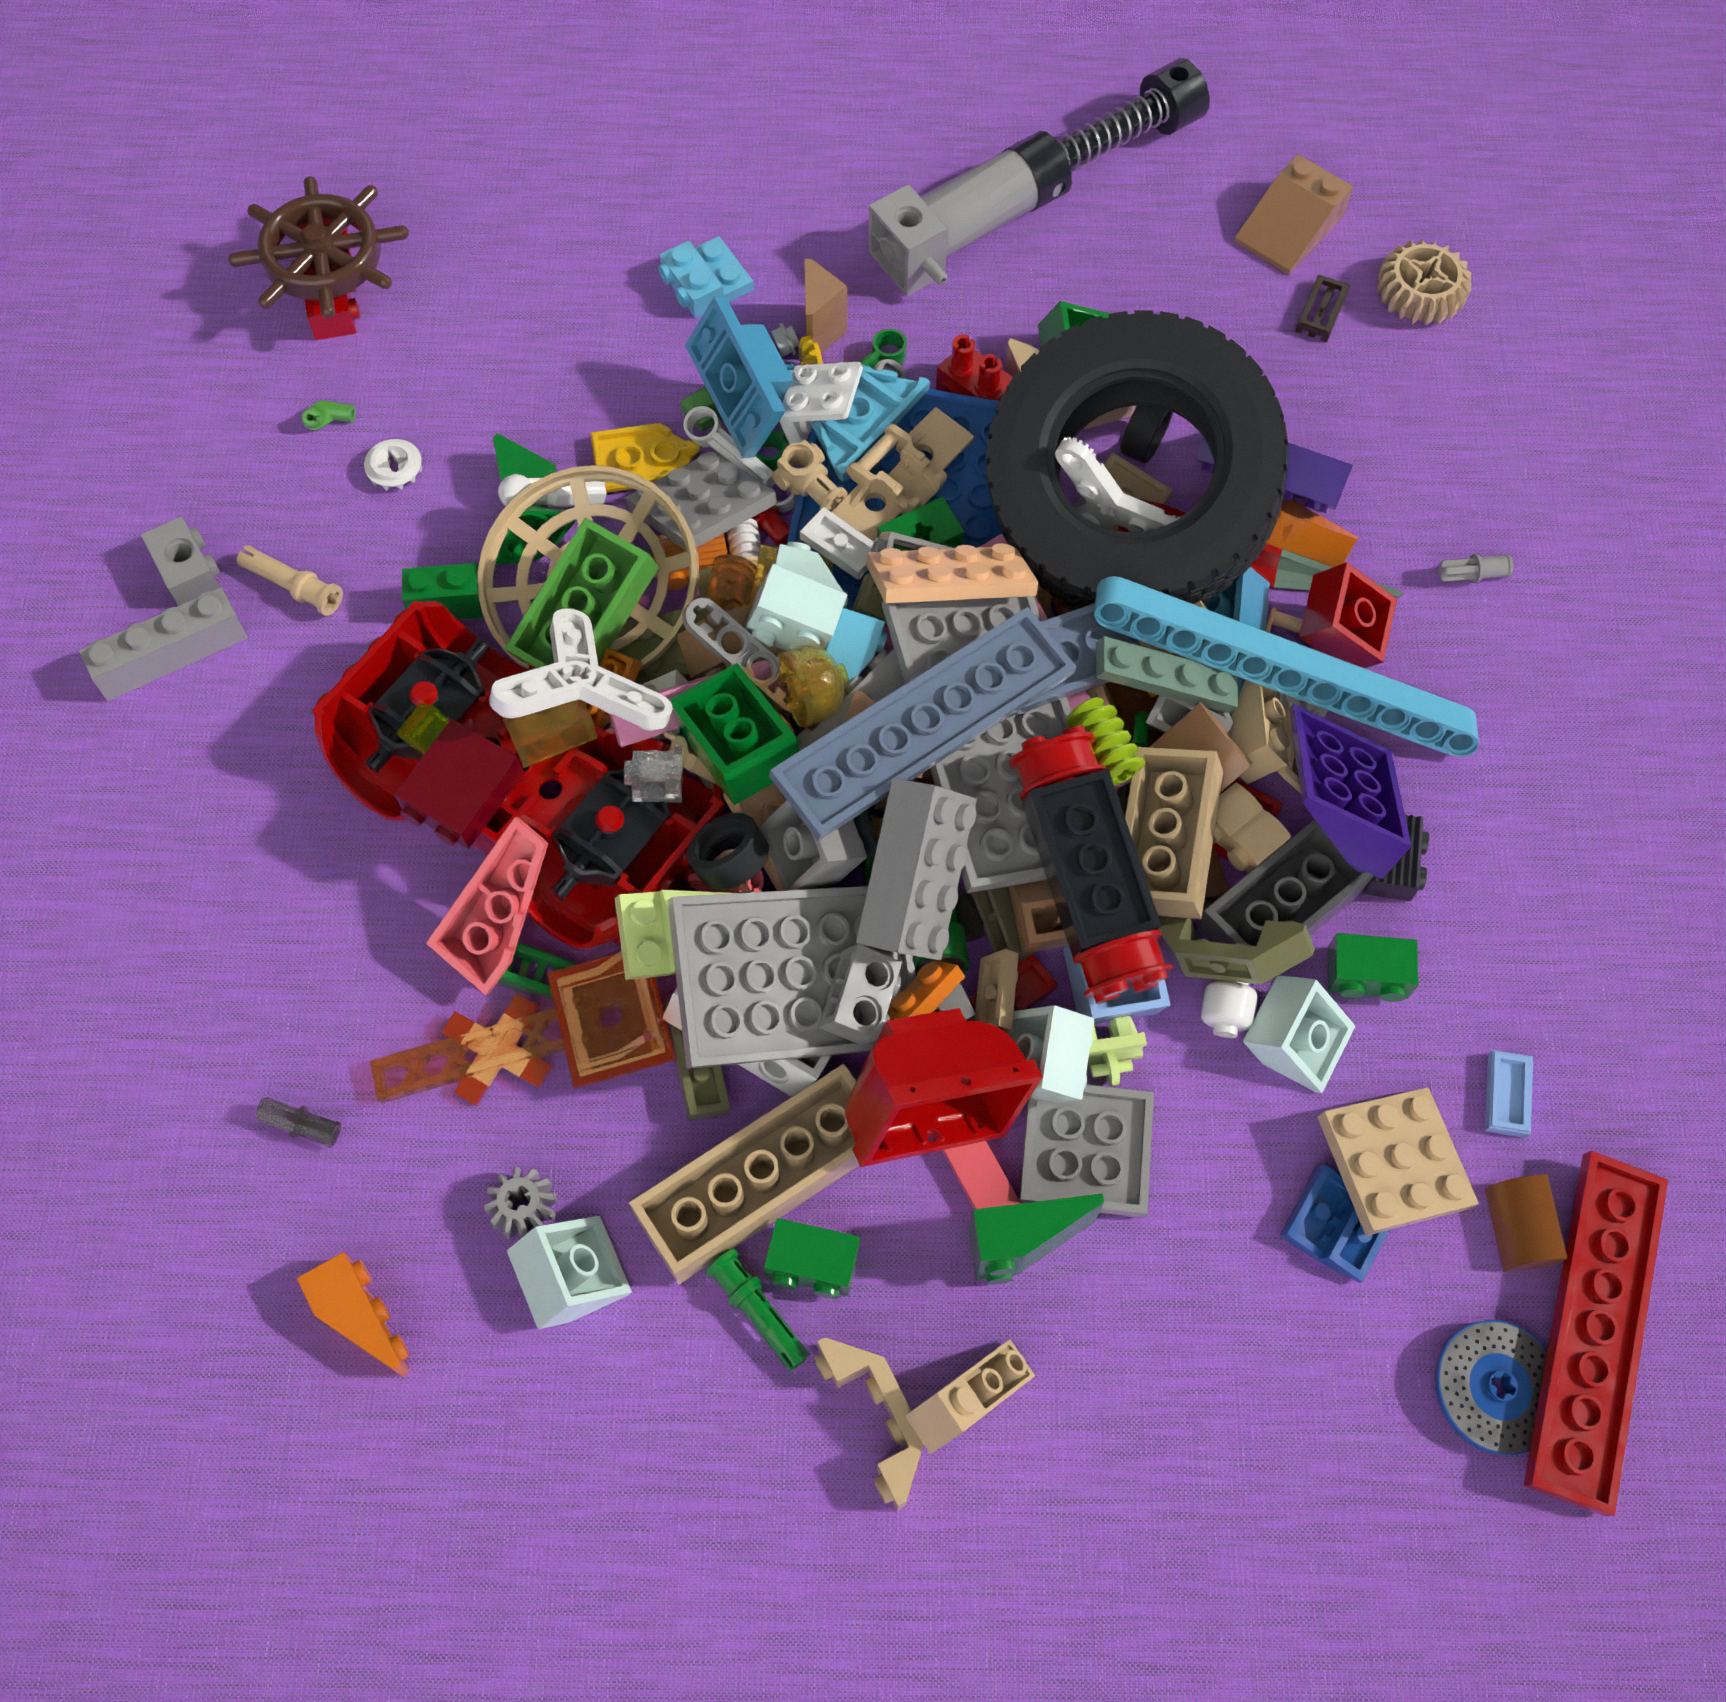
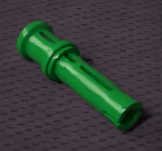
M735 1248L730 1249L715 1260L707 1268L705 1274L708 1278H715L729 1296L727 1301L729 1305L735 1307V1309L740 1308L771 1349L778 1355L789 1372L793 1371L811 1355L810 1351L799 1341L792 1329L766 1299V1296L761 1291V1280L758 1277H752L738 1260V1251Z

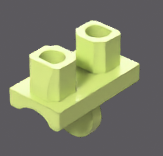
M1130 1016L1119 1017L1109 1021L1108 1029L1111 1038L1098 1040L1093 1024V1043L1089 1051L1087 1067H1090L1092 1078L1106 1076L1110 1087L1120 1084V1073L1133 1071L1131 1060L1142 1058L1143 1047L1147 1045L1145 1033H1137Z

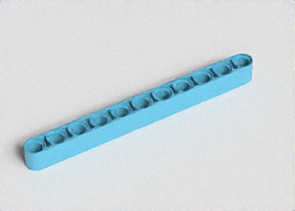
M1107 577L1102 579L1097 585L1094 616L1097 623L1104 628L1451 756L1466 757L1476 752L1479 747L1476 714L1466 706L1122 577Z

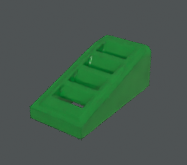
M518 942L512 963L497 983L554 1000L550 981L548 985L541 983L546 967L554 968L553 975L562 972V970L566 971L583 965ZM515 957L523 959L518 974L510 972ZM531 962L538 963L533 980L526 978ZM578 987L573 988L574 997Z

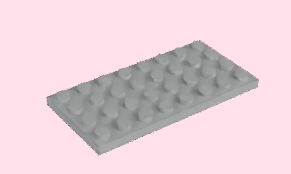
M1034 596L885 603L883 600L881 603L905 684L1026 607H1029L1040 622L1042 621ZM1067 697L1016 716L1013 713L930 768L935 786L977 798L975 806L976 819L974 825L970 828L966 846L967 860L961 869L967 893L1047 880L1022 804L1023 801L1019 797L1023 786L1018 771L1011 769L1008 762L1015 754L1023 750L1021 743L1038 736H1045L1046 740L1061 736L1060 733L1068 729L1066 718L1071 709Z

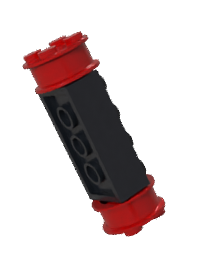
M1079 725L1068 728L1060 733L1061 736L1046 740L1045 736H1038L1021 743L1023 750L1015 754L1008 763L1011 769L1018 771L1023 786L1019 797L1023 801L1022 804L1072 954L1074 964H1081L1089 988L1084 992L1085 998L1094 997L1095 1003L1101 1004L1120 997L1119 994L1127 991L1130 987L1134 988L1135 993L1159 986L1158 982L1168 979L1167 973L1171 972L1174 968L1172 964H1165L1157 941L1162 936L1161 930H1158L1161 927V923L1109 769H1106L1104 765H1100L1097 762L1092 744L1096 741L1095 734L1093 732H1086L1084 726Z

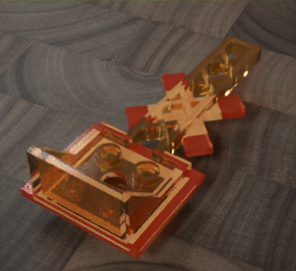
M621 950L616 954L547 973L555 1008L536 1013L539 1006L516 993L497 1025L487 1028L454 1011L441 1031L448 1039L370 1061L377 1100L381 1103H386L461 1081L454 1094L477 1106L499 1070L503 1068L540 1088L553 1067L540 1058L565 1051L574 1089L675 1061L676 1057L667 1021L662 1019L664 1009L656 978L625 980ZM611 1010L622 1012V1019L616 1026L606 1027L602 1025V1018L606 1012ZM558 1020L562 1038L550 1041L543 1037L542 1034L549 1023ZM523 1034L528 1038L522 1048H520L516 1043ZM468 1049L478 1054L472 1064L463 1060ZM440 1054L448 1059L440 1074L431 1076L423 1071L432 1056ZM401 1066L409 1071L399 1086L387 1088L384 1070Z

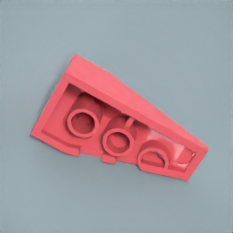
M515 817L426 942L431 949L484 995L490 994L512 963L548 846V842L519 817Z

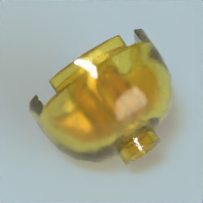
M810 645L790 648L778 654L781 684L787 683L790 695L786 696L785 699L798 726H814L830 719L840 709L844 700V687L849 685L845 666L842 663L836 664L832 655L825 650Z

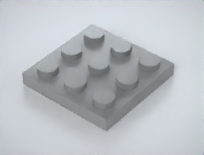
M714 450L700 455L698 459L681 468L670 471L668 475L653 482L670 497L685 517L694 536L696 548L777 504L774 490ZM636 491L626 497L629 510L633 512L643 493ZM655 503L645 521L686 551L684 540L676 524L667 512Z
M1086 1084L1082 1100L1051 1102L1028 1099L1020 1203L1103 1193L1104 1204L1099 1213L1145 1218L1148 1212L1154 1092Z

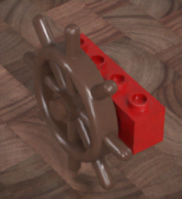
M308 176L303 181L305 196L295 198L283 204L273 213L257 204L249 205L247 209L249 216L263 223L258 236V249L231 253L228 257V262L233 267L262 263L265 273L272 284L259 297L258 304L260 307L269 309L286 293L305 299L307 319L315 340L357 334L355 319H360V311L356 297L352 298L351 293L357 292L356 288L366 280L382 289L390 288L392 285L391 278L375 269L380 257V243L404 240L409 236L408 228L403 225L376 229L373 220L365 209L377 197V188L373 185L366 186L352 201L338 195L319 194L317 180L312 176ZM351 224L359 232L348 234L347 227ZM285 236L296 241L295 243L279 245ZM360 247L356 256H351L350 248ZM298 257L287 269L277 262V260Z

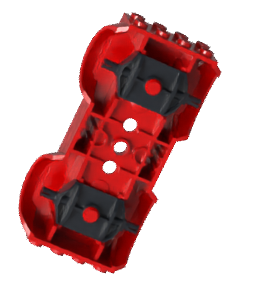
M415 600L407 610H402L396 616L391 627L381 637H377L372 641L368 651L356 664L350 665L345 670L342 679L329 692L324 693L318 699L312 710L315 717V735L330 769L341 784L369 810L392 821H404L407 819L401 815L402 808L394 794L451 719L488 740H496L502 748L516 755L519 760L529 762L530 766L475 840L473 846L488 855L515 817H519L548 842L527 915L548 934L567 945L579 949H590L613 941L621 947L615 897L620 894L658 892L661 890H672L678 886L690 885L688 877L691 873H695V871L690 866L686 857L688 845L702 827L717 817L725 815L724 802H722V788L715 783L714 789L706 788L656 756L634 749L631 744L624 747L619 746L614 727L603 730L565 704L522 717L505 718L499 715L489 704L493 684L502 678L536 668L529 665V669H526L496 651L460 623L442 604L438 602L419 603ZM551 780L559 782L562 785V792L557 798L545 799L539 794L543 783Z

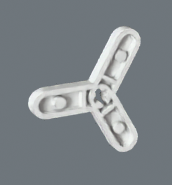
M571 608L560 609L553 614L550 636L554 664L496 681L492 686L489 699L492 709L505 718L526 716L580 699L602 709L606 713L618 716L648 731L665 728L669 723L673 709L672 703L668 698L660 693L598 666L590 618L586 614Z

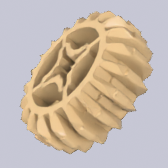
M1421 238L1416 245L1409 240L1404 246L1397 245L1392 253H1388L1387 257H1385L1377 275V292L1381 294V303L1388 304V312H1399V320L1404 317L1411 318L1412 325L1417 320H1422L1426 326L1432 320L1440 325L1445 318L1452 319L1465 305L1472 284V272L1467 270L1468 262L1459 261L1460 252L1450 253L1449 245L1443 248L1437 246L1436 240L1432 244H1426Z

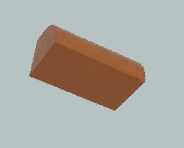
M1547 1174L1513 1178L1485 1188L1503 1272L1552 1268L1567 1259Z

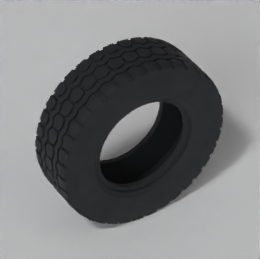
M1134 310V314H1128L1127 311L1110 313L1109 317L1104 319L1102 316L1086 320L1083 326L1078 327V325H1075L1061 332V337L1058 339L1053 337L1039 348L1037 355L1033 353L1021 366V373L1016 372L1006 387L1007 394H1002L995 410L997 416H993L988 435L990 440L987 441L986 475L989 494L1003 536L1009 545L1014 546L1020 552L1036 577L1038 585L1045 591L1049 590V594L1065 604L1069 602L1070 606L1076 609L1095 604L1098 583L1102 579L1111 576L1122 577L1191 604L1199 601L1205 603L1211 600V595L1216 594L1217 596L1233 584V580H1238L1251 567V562L1258 558L1266 546V541L1270 539L1280 513L1288 468V436L1279 400L1277 397H1274L1276 393L1267 376H1261L1263 371L1250 355L1246 357V351L1234 340H1226L1224 333L1210 325L1208 328L1204 327L1201 321L1187 316L1181 319L1179 314L1160 311L1158 315L1154 314L1153 310ZM1128 406H1153L1166 409L1183 417L1204 437L1215 463V471L1206 492L1190 511L1166 526L1142 532H1123L1108 529L1095 524L1080 514L1065 497L1059 485L1061 465L1055 457V451L1064 438L1071 437L1073 439L1096 418L1107 412Z

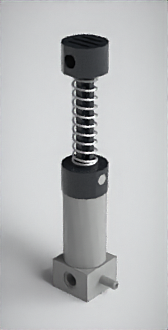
M1178 58L1142 79L1140 96L1135 97L1134 104L1127 101L1125 102L1124 109L1117 106L1114 110V115L1106 112L1104 120L1097 117L1094 119L1093 126L1086 123L1084 124L1083 131L1076 128L1073 132V137L1068 134L1064 135L1063 142L1056 140L1048 132L1038 131L1006 148L997 156L922 196H919L908 184L869 205L868 253L906 296L932 282H935L937 285L944 284L948 278V275L945 273L947 256L1028 212H1033L1068 193L1072 185L1071 172L1078 170L1079 166H1086L1090 160H1097L1100 155H1106L1110 149L1115 150L1119 148L1120 144H1126L1130 139H1136L1140 133H1147L1150 128H1156L1162 134L1171 135L1205 116L1209 109L1210 96L1207 83L1201 71L1189 59Z

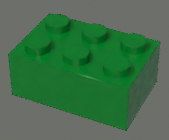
M738 663L669 700L672 703V713L680 733L734 806L772 785L774 782L769 777L770 770L799 752L794 733Z

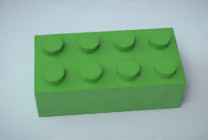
M584 518L504 649L528 666L532 665L535 668L554 664L550 636L553 614L557 610L571 608L586 614L590 618L599 666L606 648L611 647L657 572L658 564L649 553L591 520Z

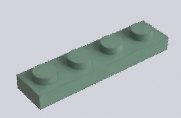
M1103 636L1096 642V678L1196 705L1202 702L1207 708L1231 713L1238 708L1237 676L1196 661Z

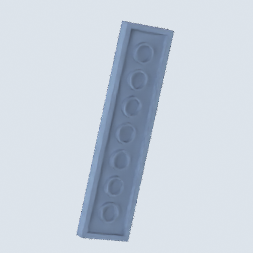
M1026 607L772 768L769 777L816 839L820 841L887 797L892 778L913 780L1073 675L1077 666L1029 607Z

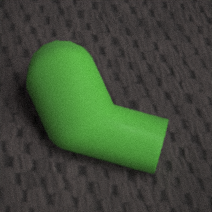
M320 400L303 411L301 420L311 430H320L335 420L353 423L356 417V407L351 404Z

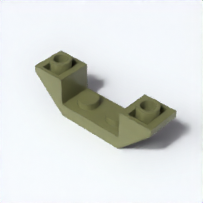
M1158 916L1161 927L1158 930H1161L1162 933L1159 940L1186 977L1262 985L1313 956L1315 950L1306 924L1294 921L1279 922L1266 920L1257 946H1249L1244 943L1226 944L1199 939L1191 918Z

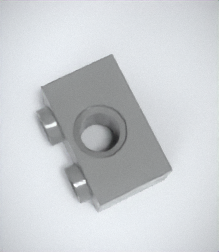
M182 516L141 534L167 588L178 606L197 598L204 592L220 588L214 576L221 573L211 554L203 556L200 550L207 547L197 527L189 529Z

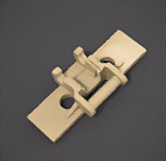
M937 407L909 434L895 424H890L884 430L885 435L857 463L852 462L846 468L850 478L858 485L838 504L832 513L873 542L877 538L878 526L899 517L901 514H906L925 505L943 487L947 480V474L944 470L974 440V436ZM896 446L901 459L889 474H886L884 471H879L876 475L869 472ZM919 450L929 452L932 455V460L930 461L926 458L925 454ZM870 498H879L884 501L886 506L881 511L875 512L869 510L865 506V502Z

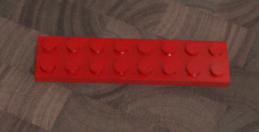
M1591 1150L1582 1156L1566 1245L1567 1259L1564 1260L1523 1486L1603 1516H1615L1669 1180Z

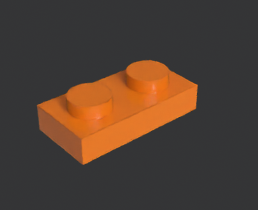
M936 960L924 965L908 987L891 1000L887 1012L890 1020L932 1013L965 978L959 966Z

